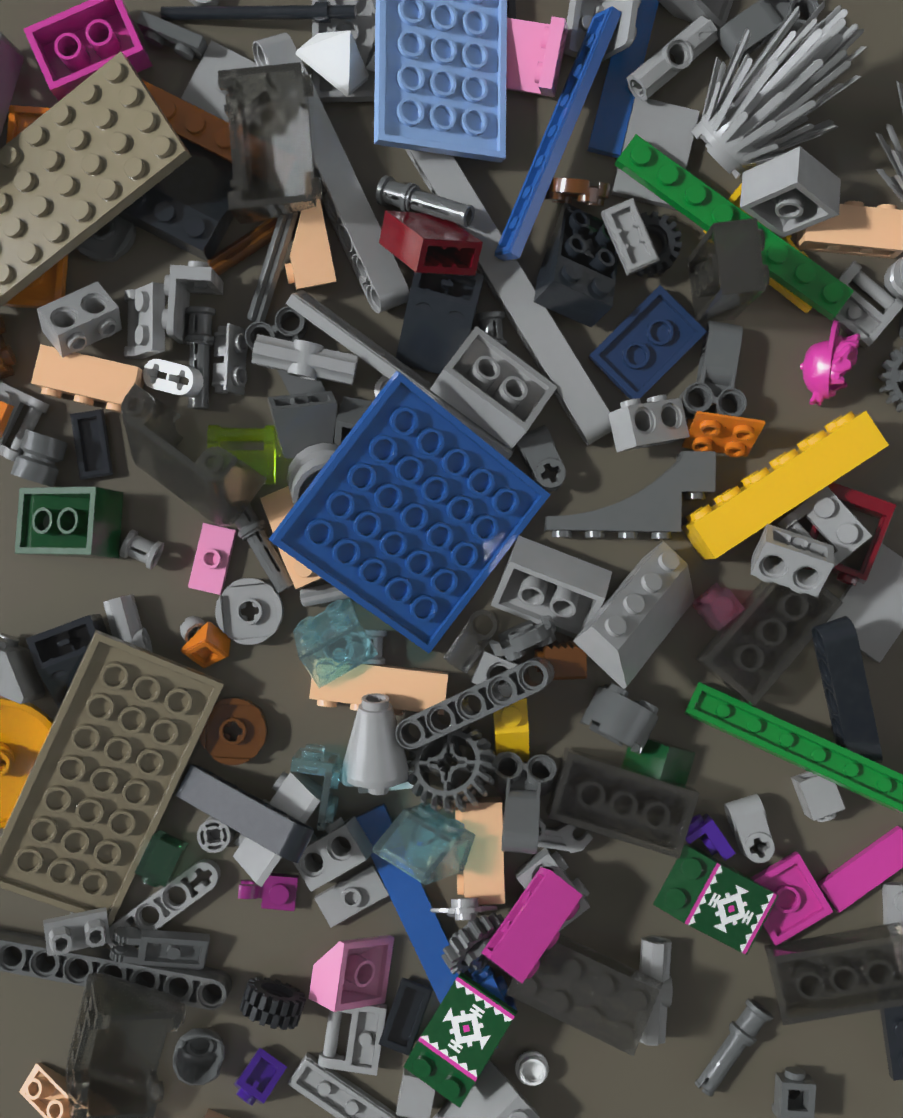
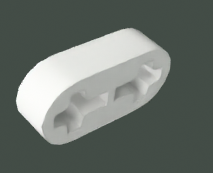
M152 359L148 361L143 370L144 382L152 389L185 397H194L200 393L203 387V376L198 369L161 359ZM158 371L167 373L166 380L157 377ZM180 377L188 378V385L179 383Z

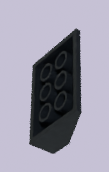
M179 137L192 157L119 213L118 216L133 222L143 230L207 262L216 252L254 181L255 175Z

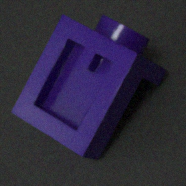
M699 814L690 818L684 824L685 829L680 832L688 844L705 834L701 840L712 856L718 852L724 861L736 854L708 814L704 816Z
M258 1048L240 1077L233 1084L239 1089L236 1095L251 1106H253L255 1101L259 1104H264L287 1066L262 1048Z

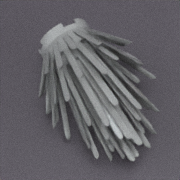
M824 0L797 32L795 30L791 31L776 49L800 16V9L797 6L786 22L783 21L753 63L752 58L747 53L737 72L736 69L751 37L748 28L745 29L740 43L738 44L737 42L728 67L724 61L721 63L718 57H716L702 118L691 132L697 140L701 138L706 143V151L729 174L732 172L735 179H738L747 169L754 168L788 152L785 149L819 137L839 127L833 124L834 121L828 119L817 125L808 123L785 134L806 122L809 113L862 77L855 75L844 84L837 83L815 100H810L848 70L851 66V61L868 48L861 46L848 57L846 50L863 34L864 29H858V24H853L849 29L845 26L846 20L844 18L847 16L848 11L847 9L841 10V5L837 6L820 23H817L816 17L825 7Z

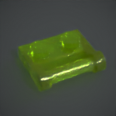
M208 425L207 484L275 485L277 441L275 426L265 425V428H220V425ZM220 441H264V450H220Z

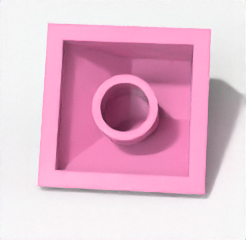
M387 935L338 942L313 965L308 999L333 1012L384 1004L394 937Z

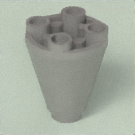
M372 693L362 697V703L358 706L341 770V783L343 785L368 789V792L372 795L387 794L389 787L407 782L409 775L405 750L399 745L395 736L398 724L393 705L389 703V697L385 694Z

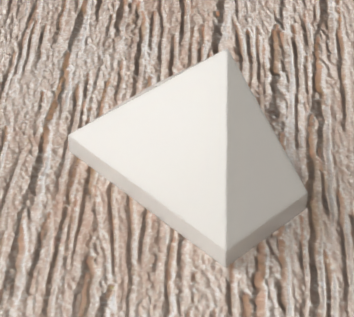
M351 30L317 33L296 51V55L346 97L368 80L369 74Z

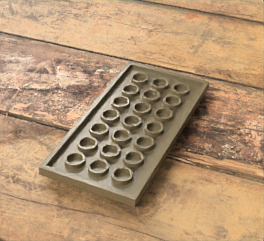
M121 51L0 149V307L192 157L129 59Z
M95 630L0 836V888L73 913L106 907L108 924L112 925L141 863L142 857L151 842L224 686V682Z

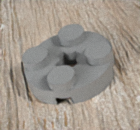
M243 578L232 582L223 591L222 595L219 596L215 608V616L219 628L233 641L243 645L258 644L269 639L278 631L284 615L282 599L276 593L273 585L256 578ZM249 601L252 602L253 607H258L259 613L254 615L253 621H248V617L241 614V609L246 608Z

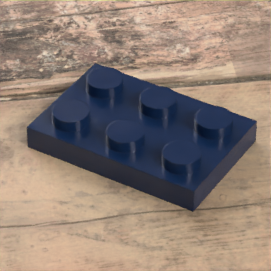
M659 285L588 358L630 400L641 398L707 331Z

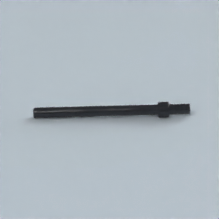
M316 1L314 5L162 6L160 14L161 18L166 21L315 20L316 23H331V19H356L357 7L356 5H331L329 1Z

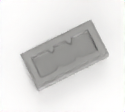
M633 198L601 212V217L627 276L659 262L660 259Z
M373 863L316 895L314 899L331 928L387 897L389 894Z

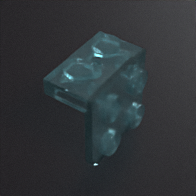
M350 598L332 602L322 613L315 617L309 616L301 620L293 630L298 657L319 688L378 655L376 647L359 621L355 606Z
M306 744L305 748H300L292 757L290 771L324 776L317 830L324 831L328 823H333L334 816L336 817L339 796H333L334 789H338L339 783H341L343 763H338L340 753L325 751L326 747L322 745Z

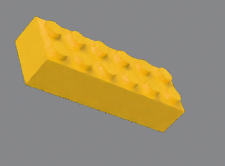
M850 411L843 416L835 418L824 426L827 432L821 430L797 443L798 451L793 448L772 459L769 462L772 468L767 469V467H764L761 470L754 471L741 480L744 485L741 488L737 485L713 498L716 504L712 507L709 504L704 507L701 506L686 516L688 522L681 526L701 559L718 558L767 524H770L889 446L867 411L857 415Z

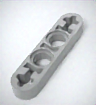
M210 859L197 861L120 917L109 928L111 943H108V945L112 948L117 945H127L119 944L113 940V933L117 927H130L135 922L139 930H157L208 893L219 882L221 877V870L218 864ZM198 868H201L203 871L209 869L212 872V875L209 877L210 883L207 880H202L193 888L190 882L200 874ZM174 886L183 888L186 892L185 902L181 904L173 903L169 898L170 888ZM146 906L155 907L159 913L158 922L147 923L142 917L143 908Z

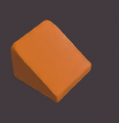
M207 622L181 648V652L202 668H206L229 656L231 639L213 623Z

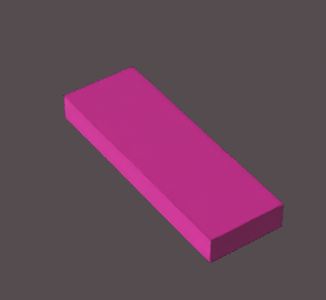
M899 826L894 827L817 882L821 891L838 913L903 868L902 828Z

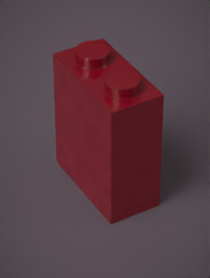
M385 210L379 240L380 245L415 272L456 275L476 274L483 245L482 241L456 223L424 213Z

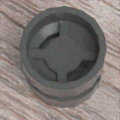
M25 429L20 444L24 454L16 457L11 474L54 487L59 471L55 466V462L63 461L68 443Z

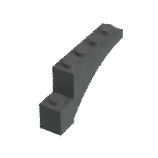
M681 451L676 454V462L666 472L633 496L616 504L590 512L546 516L544 518V531H552V537L572 538V532H585V538H605V532H618V538L638 539V533H652V539H672V533L681 532L682 494H685V500H706V494L716 492V452Z

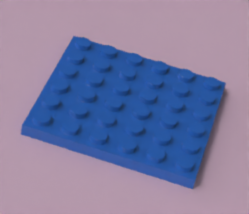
M396 371L282 520L269 540L417 646L430 653L551 494L403 374Z

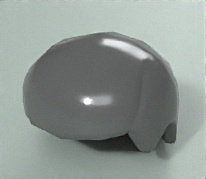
M192 1028L182 1035L176 1043L173 1054V1069L178 1079L190 1086L205 1085L215 1080L220 1075L221 1066L225 1058V1044H223L222 1037L219 1033L208 1028Z

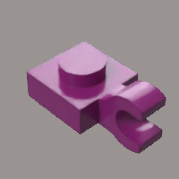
M271 873L262 887L253 880H241L238 898H262L261 909L295 911L299 875Z

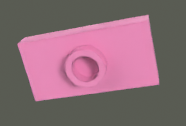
M203 523L188 588L222 595L237 535L236 530Z

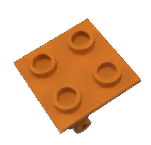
M697 411L693 419H687L686 421L690 437L684 439L682 448H689L694 451H715L726 454L729 457H747L761 433L765 421Z

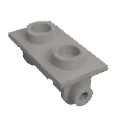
M227 323V326H218V332L214 333V357H224V363H213L212 386L215 387V393L228 394V392L244 395L247 382L246 355L249 348L245 341L246 329Z

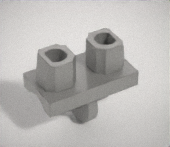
M106 907L79 913L70 912V915L43 920L47 956H57L88 947L94 948L111 943Z

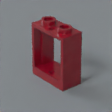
M832 482L828 487L847 508L879 519L860 570L840 563L831 570V572L838 574L836 578L838 581L852 586H856L857 582L864 584L867 581L896 504ZM812 525L809 534L816 540L819 531Z

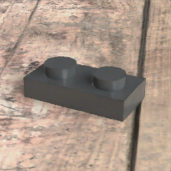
M141 10L136 23L144 35L143 38L148 43L162 48L163 45L174 49L176 54L187 60H193V58L202 59L208 47L202 35Z

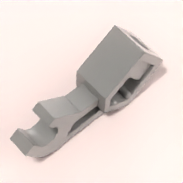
M539 817L538 847L575 853L582 851L593 839V836L586 831L581 838L573 837L572 833L579 825L574 819L555 829L546 827L544 820Z

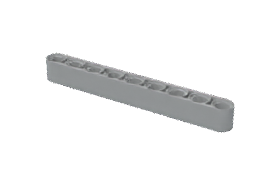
M284 32L254 41L252 48L256 64L301 160L313 165L310 179H316L322 204L371 308L376 313H380L407 303L409 298L407 283L394 255L379 244L381 235L379 223L302 60L296 55L297 49L290 35Z

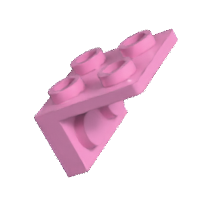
M552 16L550 24L507 18L506 89L555 97L568 33L565 18Z

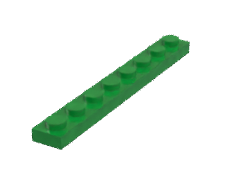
M635 134L616 160V167L829 320H833L854 292L853 289L637 134Z
M698 682L684 713L685 715L903 815V774Z

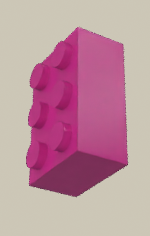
M88 0L23 29L48 87L58 101L120 51L129 59L137 73L153 66L123 0Z

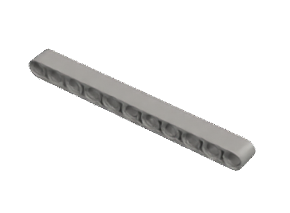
M405 149L433 195L474 207L475 214L471 225L463 227L460 224L457 225L483 242L477 268L484 275L485 282L542 375L557 386L554 394L582 440L589 446L612 432L608 408L546 307L534 303L535 289L516 259L502 261L494 256L502 235L454 157Z

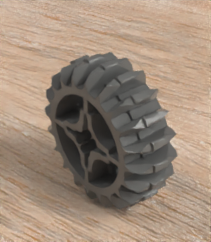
M466 725L419 747L418 750H409V755L414 761L407 763L409 771L412 772L408 775L407 781L414 785L412 787L413 794L416 797L421 796L420 802L425 806L431 804V808L436 812H439L444 807L448 814H452L455 805L461 812H465L466 802L468 801L473 806H478V800L475 797L479 793L484 797L488 796L484 785L494 784L495 780L489 774L497 771V766L491 762L496 758V754L493 750L489 749L491 746L489 740L482 738V733L478 729L471 731V727ZM459 745L473 749L475 760L462 757ZM428 774L441 777V783L444 785L443 791L431 787ZM469 778L466 783L460 786L464 779Z

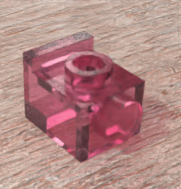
M718 583L713 584L691 604L713 630L722 629L745 610L729 588H721Z

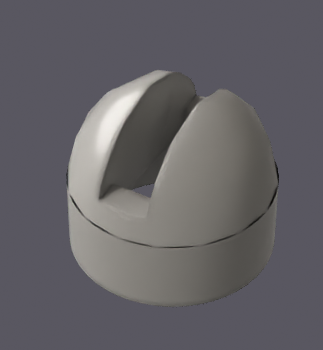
M190 616L180 625V633L186 643L197 632L193 630L194 627L200 629L206 624L204 620L197 616Z

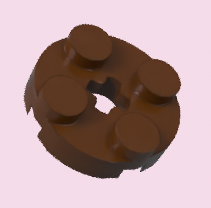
M553 178L545 200H551L552 203L564 204L566 202L571 205L573 198L578 199V202H582L587 206L604 207L605 200L609 199L610 184L599 182V186H590V180Z
M241 697L225 698L214 705L200 735V741L204 749H207L208 753L217 762L226 765L243 764L255 757L265 745L268 735L267 721L261 707L250 700ZM232 722H237L238 727L243 730L242 734L237 735V740H232L231 734L225 733V727H230Z

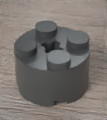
M613 683L610 685L605 684L604 687L599 686L580 723L582 725H590L589 729L621 747L625 744L631 748L630 751L640 755L659 719L656 715L659 709L644 700L639 702L628 699L629 692Z

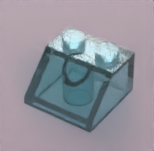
M420 803L417 806L404 809L376 842L372 852L422 884L427 885L464 871L476 835L465 829V825L462 822L448 819L434 811L431 805L425 806Z

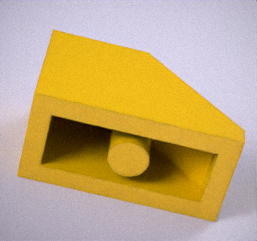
M524 698L493 713L496 756L499 753L509 751L517 754L522 762L529 761L527 698Z

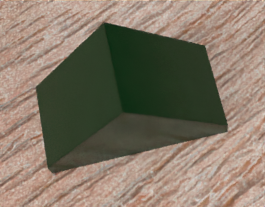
M649 738L640 755L630 751L631 748L627 746L622 765L659 780L686 785L696 753Z

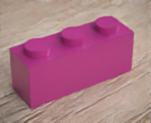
M541 867L481 953L523 984L526 978L530 979L540 966V961L538 960L545 950L551 949L556 944L560 936L559 930L564 922L572 919L580 907L578 902L583 895L553 871Z

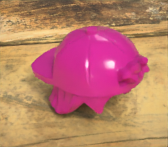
M833 321L829 340L810 346L806 351L803 363H800L804 382L808 390L813 393L809 402L810 405L817 404L821 406L824 399H830V397L836 395L837 390L846 388L847 383L843 376L857 363V348L859 347L860 334L856 333L844 338L842 335L839 336L840 321Z

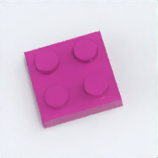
M796 851L751 877L754 881L779 894L763 924L765 931L775 946L833 912L800 854Z

